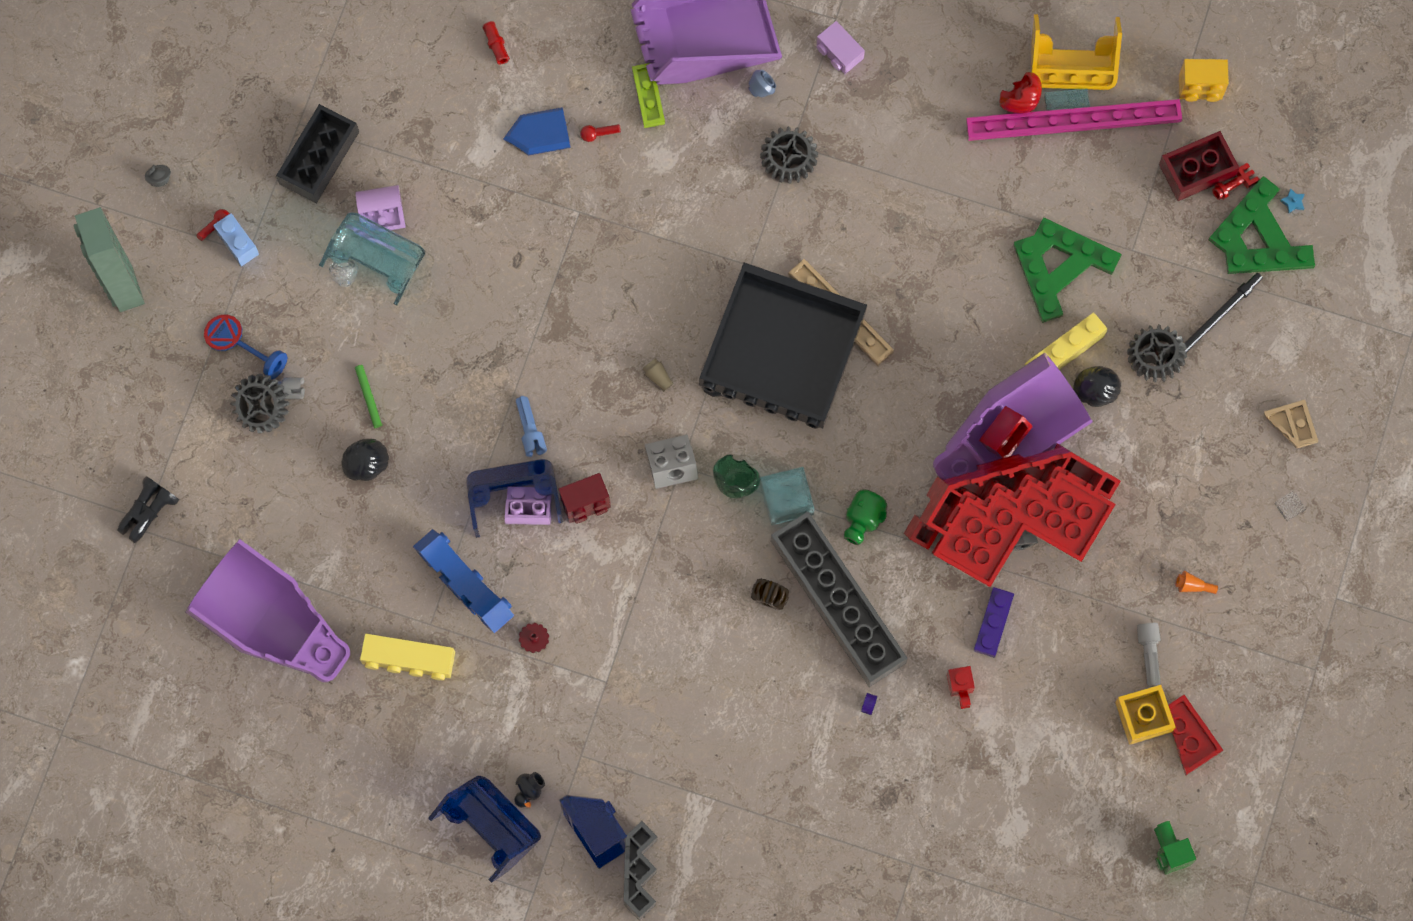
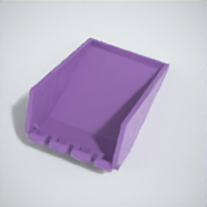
M635 0L632 3L633 9L630 11L634 25H638L635 29L639 43L645 44L641 46L645 63H651L646 66L650 81H656L657 85L688 83L782 58L766 0Z

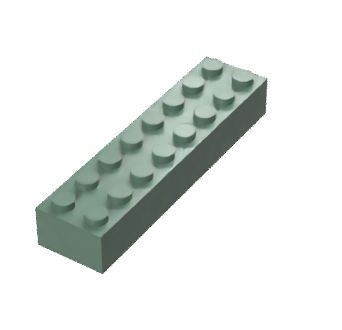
M99 207L75 215L77 224L73 226L77 237L81 241L80 247L83 256L95 273L112 306H117L119 311L123 312L144 305L145 302L133 266L102 208Z

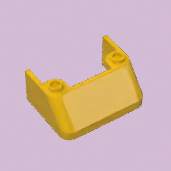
M1034 14L1031 42V72L1039 76L1042 88L1112 89L1118 79L1122 40L1120 17H1115L1114 35L1100 37L1096 41L1095 51L1053 49V41L1049 35L1040 34L1038 14Z

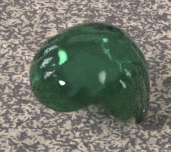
M731 454L717 460L713 467L715 483L720 492L727 497L738 499L751 495L760 485L758 471L751 467L744 459L742 461L735 460Z

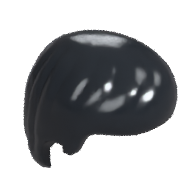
M1094 366L1086 368L1078 374L1074 381L1073 390L1082 403H1087L1092 407H1102L1113 403L1118 398L1121 392V381L1117 373L1112 369Z
M362 439L354 442L343 453L341 461L343 473L347 478L354 481L375 479L388 466V451L385 445L376 439Z

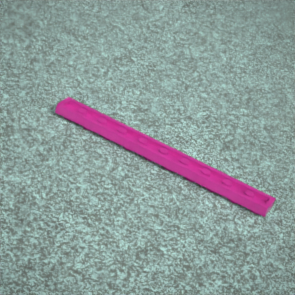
M1180 99L969 117L966 118L968 141L1179 123L1182 122Z

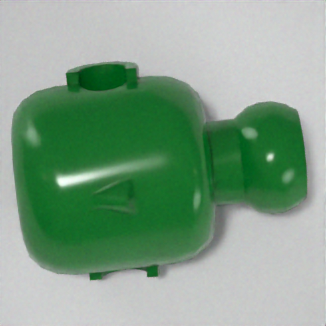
M866 489L859 490L855 494L846 512V519L851 525L844 531L845 540L854 545H860L864 541L865 531L873 532L880 523L885 521L888 506L882 496Z

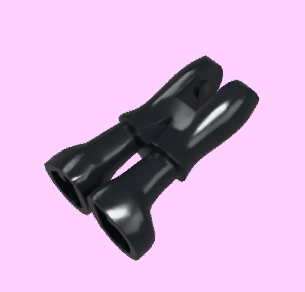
M148 476L143 479V489L138 499L134 500L132 508L121 520L117 529L119 533L124 535L135 523L136 526L129 536V540L134 543L143 537L152 521L158 517L157 514L165 505H176L180 500ZM157 493L151 505H146L152 496Z

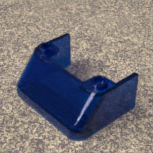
M546 459L476 470L471 472L466 479L472 525L476 538L480 537L475 508L484 507L489 503L490 492L505 490L508 487L534 485L538 494L542 496L554 495L558 522L563 523L554 467Z
M476 776L448 793L428 817L432 821L444 814L451 823L460 824L466 821L492 847L495 853L491 857V861L497 870L488 879L491 883L510 871L541 839L539 830L484 776Z
M565 795L559 799L563 815L598 869L625 853V842L623 839L627 835L613 814L616 811L609 800L604 802L603 799Z

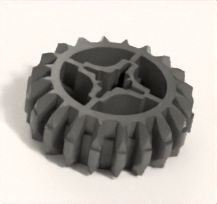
M788 126L785 132L780 127L778 134L772 131L771 138L766 137V144L761 146L763 152L760 153V158L764 159L761 164L763 167H766L765 172L767 174L773 172V179L779 176V182L781 183L784 181V178L788 179L789 184L792 183L793 178L798 183L800 182V176L806 179L808 177L807 172L812 173L814 171L813 166L817 165V160L815 159L818 157V152L815 151L817 144L812 143V136L806 138L807 132L803 131L800 134L798 127L791 131V128ZM783 142H788V144L784 146L779 145ZM796 143L803 147L807 155L797 150ZM791 148H792V154L790 155V157L788 158V161L786 162L787 155H788V153H790V150H791ZM772 155L783 162L782 167L773 160ZM794 164L800 165L796 168H790Z
M1158 324L1157 329H1153L1150 325L1148 327L1149 331H1145L1142 328L1140 330L1141 335L1135 334V341L1129 342L1131 348H1128L1127 354L1129 355L1128 362L1132 364L1131 369L1133 371L1137 370V376L1139 377L1144 375L1146 381L1153 377V382L1155 383L1157 378H1161L1165 382L1167 375L1173 379V371L1180 373V366L1185 365L1184 359L1187 358L1186 344L1182 343L1183 337L1177 336L1176 330L1170 332V327L1168 326L1162 330L1160 324ZM1151 342L1148 348L1143 349V351L1140 352L1146 344ZM1154 347H1156L1157 352H1159L1160 360H1158V357L1155 354ZM1171 355H1174L1168 363L1163 364L1166 359L1171 358ZM1147 363H1153V364L1156 365V366H1151V365H1148Z
M257 374L256 377L254 375L248 376V380L246 378L240 381L241 385L235 386L237 392L231 395L236 399V401L230 403V405L236 406V409L232 411L233 414L238 413L239 415L236 421L240 422L243 420L242 427L247 428L249 426L250 432H254L257 429L258 433H263L264 431L270 432L273 428H278L280 426L279 422L282 423L286 420L283 415L289 412L284 408L290 404V402L284 400L288 396L287 393H282L284 386H277L278 380L274 379L271 381L270 375L263 377V374ZM254 386L265 389L260 394L250 391ZM260 413L270 416L267 421L259 420L255 417Z

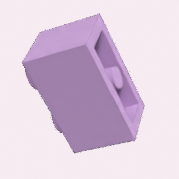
M837 21L817 36L816 47L823 56L827 55L831 59L833 67L838 71L841 70L844 74L864 59L865 50Z

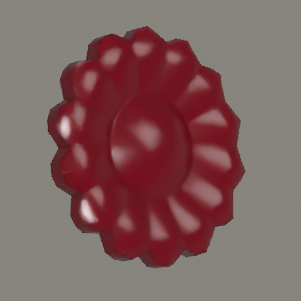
M529 623L519 633V642L526 652H541L549 643V634L542 624Z

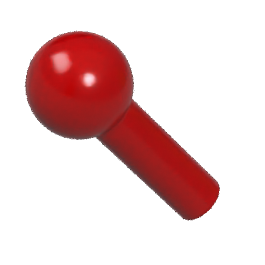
M619 124L599 128L586 125L581 129L580 136L584 141L592 142L597 136L621 133V128Z
M225 209L217 210L214 214V219L196 234L197 238L203 241L215 230L213 225L230 213Z

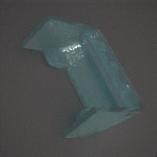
M351 212L347 214L332 236L319 266L323 267L329 258L336 263H346L351 258L388 277L387 286L392 292L398 293L393 303L397 306L420 266L425 250L420 245L358 213Z

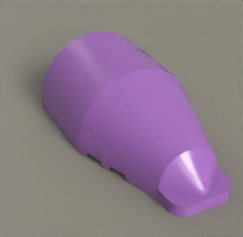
M1043 353L989 389L947 443L945 452L935 458L933 467L941 479L945 480L977 471L976 465L1001 459L989 452L979 440L1005 406L1023 415L1033 426L1011 456L1020 454L1025 458L1050 451L1055 448L1057 443L1061 444L1093 422L1073 388L1046 353Z
M240 539L216 566L185 611L186 614L239 652L311 674L321 682L333 680L350 656L349 646L334 634L323 617L316 612L309 598L305 597L298 587L296 580Z

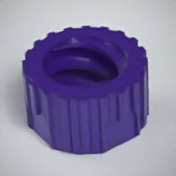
M867 693L861 712L872 715L878 696Z

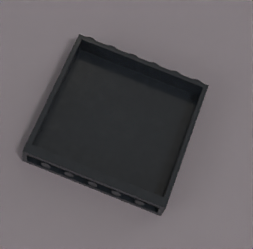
M744 262L699 377V386H702V389L708 392L716 391L722 393L724 397L731 400L735 398L742 400L748 406L762 407L768 413L785 415V418L788 420L805 422L811 428L817 429L819 427L823 429L865 317L867 304Z

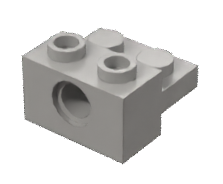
M688 434L645 444L655 489L698 479L696 461Z

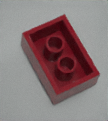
M1221 131L1164 154L1159 162V166L1177 201L1211 188L1219 182L1222 183L1236 177L1240 168Z

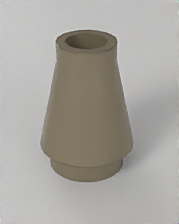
M656 358L643 368L644 375L660 387L663 392L674 384L662 362H659Z

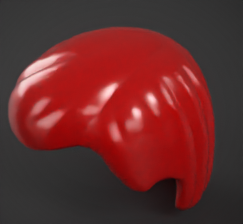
M1026 72L1022 80L1012 83L1014 88L1011 91H1001L999 103L1002 109L1012 113H1028L1037 107L1042 94L1041 80L1037 74Z

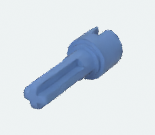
M520 396L516 399V405L524 430V435L521 439L527 457H532V450L536 449L537 455L540 456L547 451L544 437L541 432L537 431L528 397Z

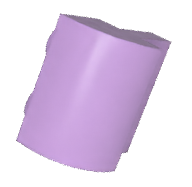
M399 185L356 192L357 209L363 235L406 228Z
M508 487L505 505V524L550 525L552 488Z

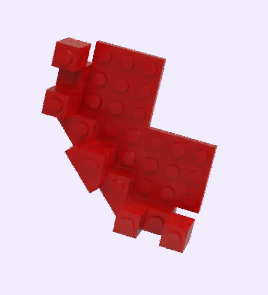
M1057 443L1054 450L1025 458L1020 454L976 465L977 471L945 480L937 476L926 495L931 499L921 517L913 516L904 534L913 542L929 550L940 532L943 535L932 554L991 587L1024 530L1082 562L1116 505L1110 499L1121 480Z

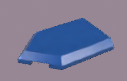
M563 107L520 115L503 140L521 149L528 156L571 148Z

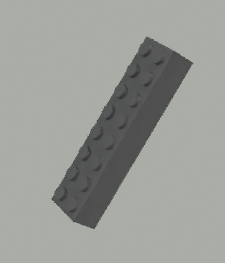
M809 511L771 534L772 544L868 687H871L907 663V656Z

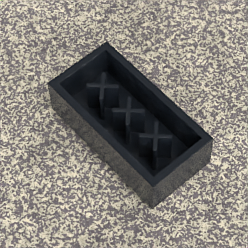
M319 104L276 175L279 185L317 204L359 134L357 123Z

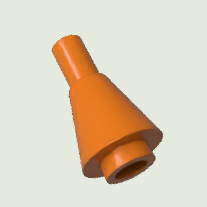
M1187 571L1178 574L1176 579V587H1178L1179 592L1205 591L1216 594L1218 591V585L1205 583V581Z

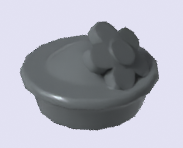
M153 165L145 173V180L154 187L164 186L170 180V168L165 165Z

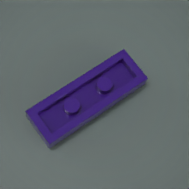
M993 587L974 652L995 658L1014 593Z

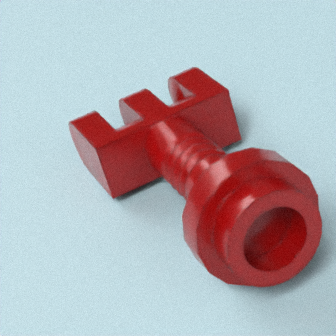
M1248 163L1240 166L1237 173L1238 177L1224 185L1219 182L1214 186L1212 192L1216 199L1224 200L1229 196V191L1242 183L1248 189L1260 179L1258 176L1251 180L1249 179L1255 172L1250 170L1245 173L1244 171L1250 167Z

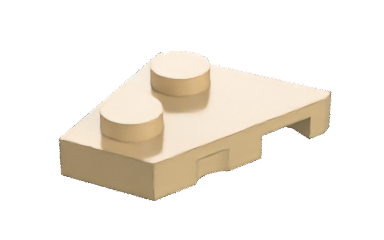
M1305 400L1264 411L1265 417L1296 448L1318 443Z

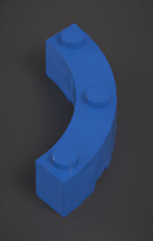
M432 529L413 548L430 568L432 567L437 573L440 572L442 574L439 577L441 581L470 612L477 615L480 621L493 633L497 632L515 616L510 610L511 604L506 598L502 597L500 599L482 582L483 577L477 570L471 571L448 545L450 540L443 532L439 534Z

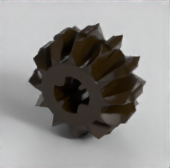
M760 578L753 585L751 598L769 608L782 610L788 601L790 591L778 583Z

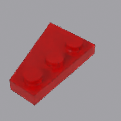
M1182 695L1168 706L1176 727L1172 734L1185 776H1187L1220 754L1223 749L1187 697Z

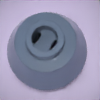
M755 70L749 81L748 88L753 96L762 98L774 94L776 84L766 71Z

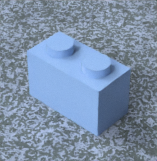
M232 213L213 225L218 236L241 267L259 255L256 246Z

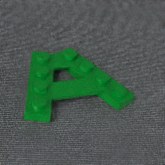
M1264 176L1209 237L1208 241L1225 253L1227 274L1311 269L1315 267L1313 245L1291 246L1267 206L1278 194L1280 188ZM1251 223L1254 225L1266 248L1247 249L1241 235Z
M1044 217L1034 236L1013 243L1042 323L1063 317V311L1057 298V294L1090 266L1112 275L1122 255ZM1053 247L1070 255L1066 261L1048 274L1042 258L1045 252Z

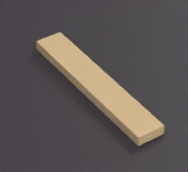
M805 259L788 272V275L794 280L838 294ZM863 319L855 344L879 366L894 350Z

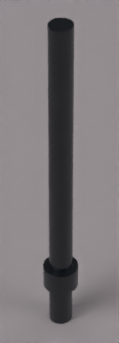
M1256 273L1249 281L1242 283L1237 288V292L1185 342V351L1188 352L1242 298H1247L1263 277ZM1171 355V358H1168L1166 362L1168 363L1174 355Z

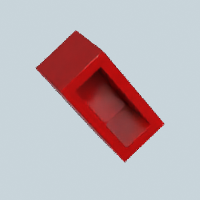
M1005 406L979 441L989 452L1002 459L1012 455L1033 426L1023 415Z

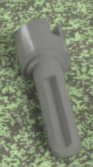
M285 377L282 382H278L277 386H284L282 393L288 394L284 399L304 398L305 389L300 387L305 382L304 378ZM254 386L250 391L260 394L265 389Z
M1159 624L1137 625L1138 643L1144 649L1147 685L1150 687L1158 686L1161 684L1157 644L1161 641Z

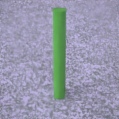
M358 365L355 367L366 405L374 428H379L382 426V422L363 365Z

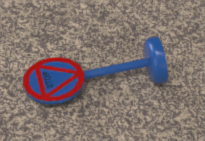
M228 314L219 315L207 323L204 329V338L212 349L226 351L235 345H239L265 361L263 373L265 376L270 375L271 380L277 378L282 373L287 363V354L278 350L267 357L242 342L240 339L243 329L240 322L234 316Z

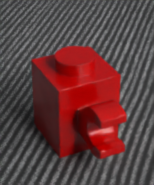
M971 666L949 669L947 680L950 696H959L961 709L970 708L969 693H973L975 688Z

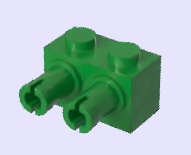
M1170 821L1157 825L1154 831L1161 848L1157 852L1158 857L1155 860L1159 870H1163L1166 875L1191 866L1197 859L1189 839L1177 840Z

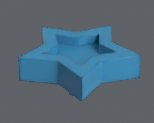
M1290 188L1288 196L1281 199L1280 202L1287 206L1288 213L1295 209L1304 210L1302 199L1305 194H1296Z

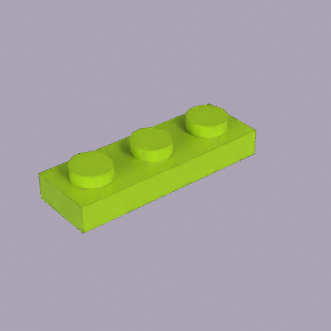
M651 63L632 66L644 128L665 125L658 85L656 81H650L646 68Z

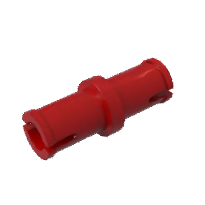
M495 22L485 23L482 28L488 39V47L492 49L497 64L507 63L510 58L504 47V39L499 35Z

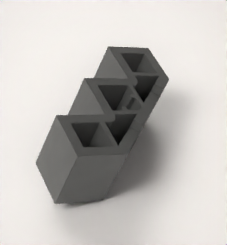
M643 821L625 836L624 905L639 921L656 906V901L642 886L657 873V869L643 854L657 842L658 837Z

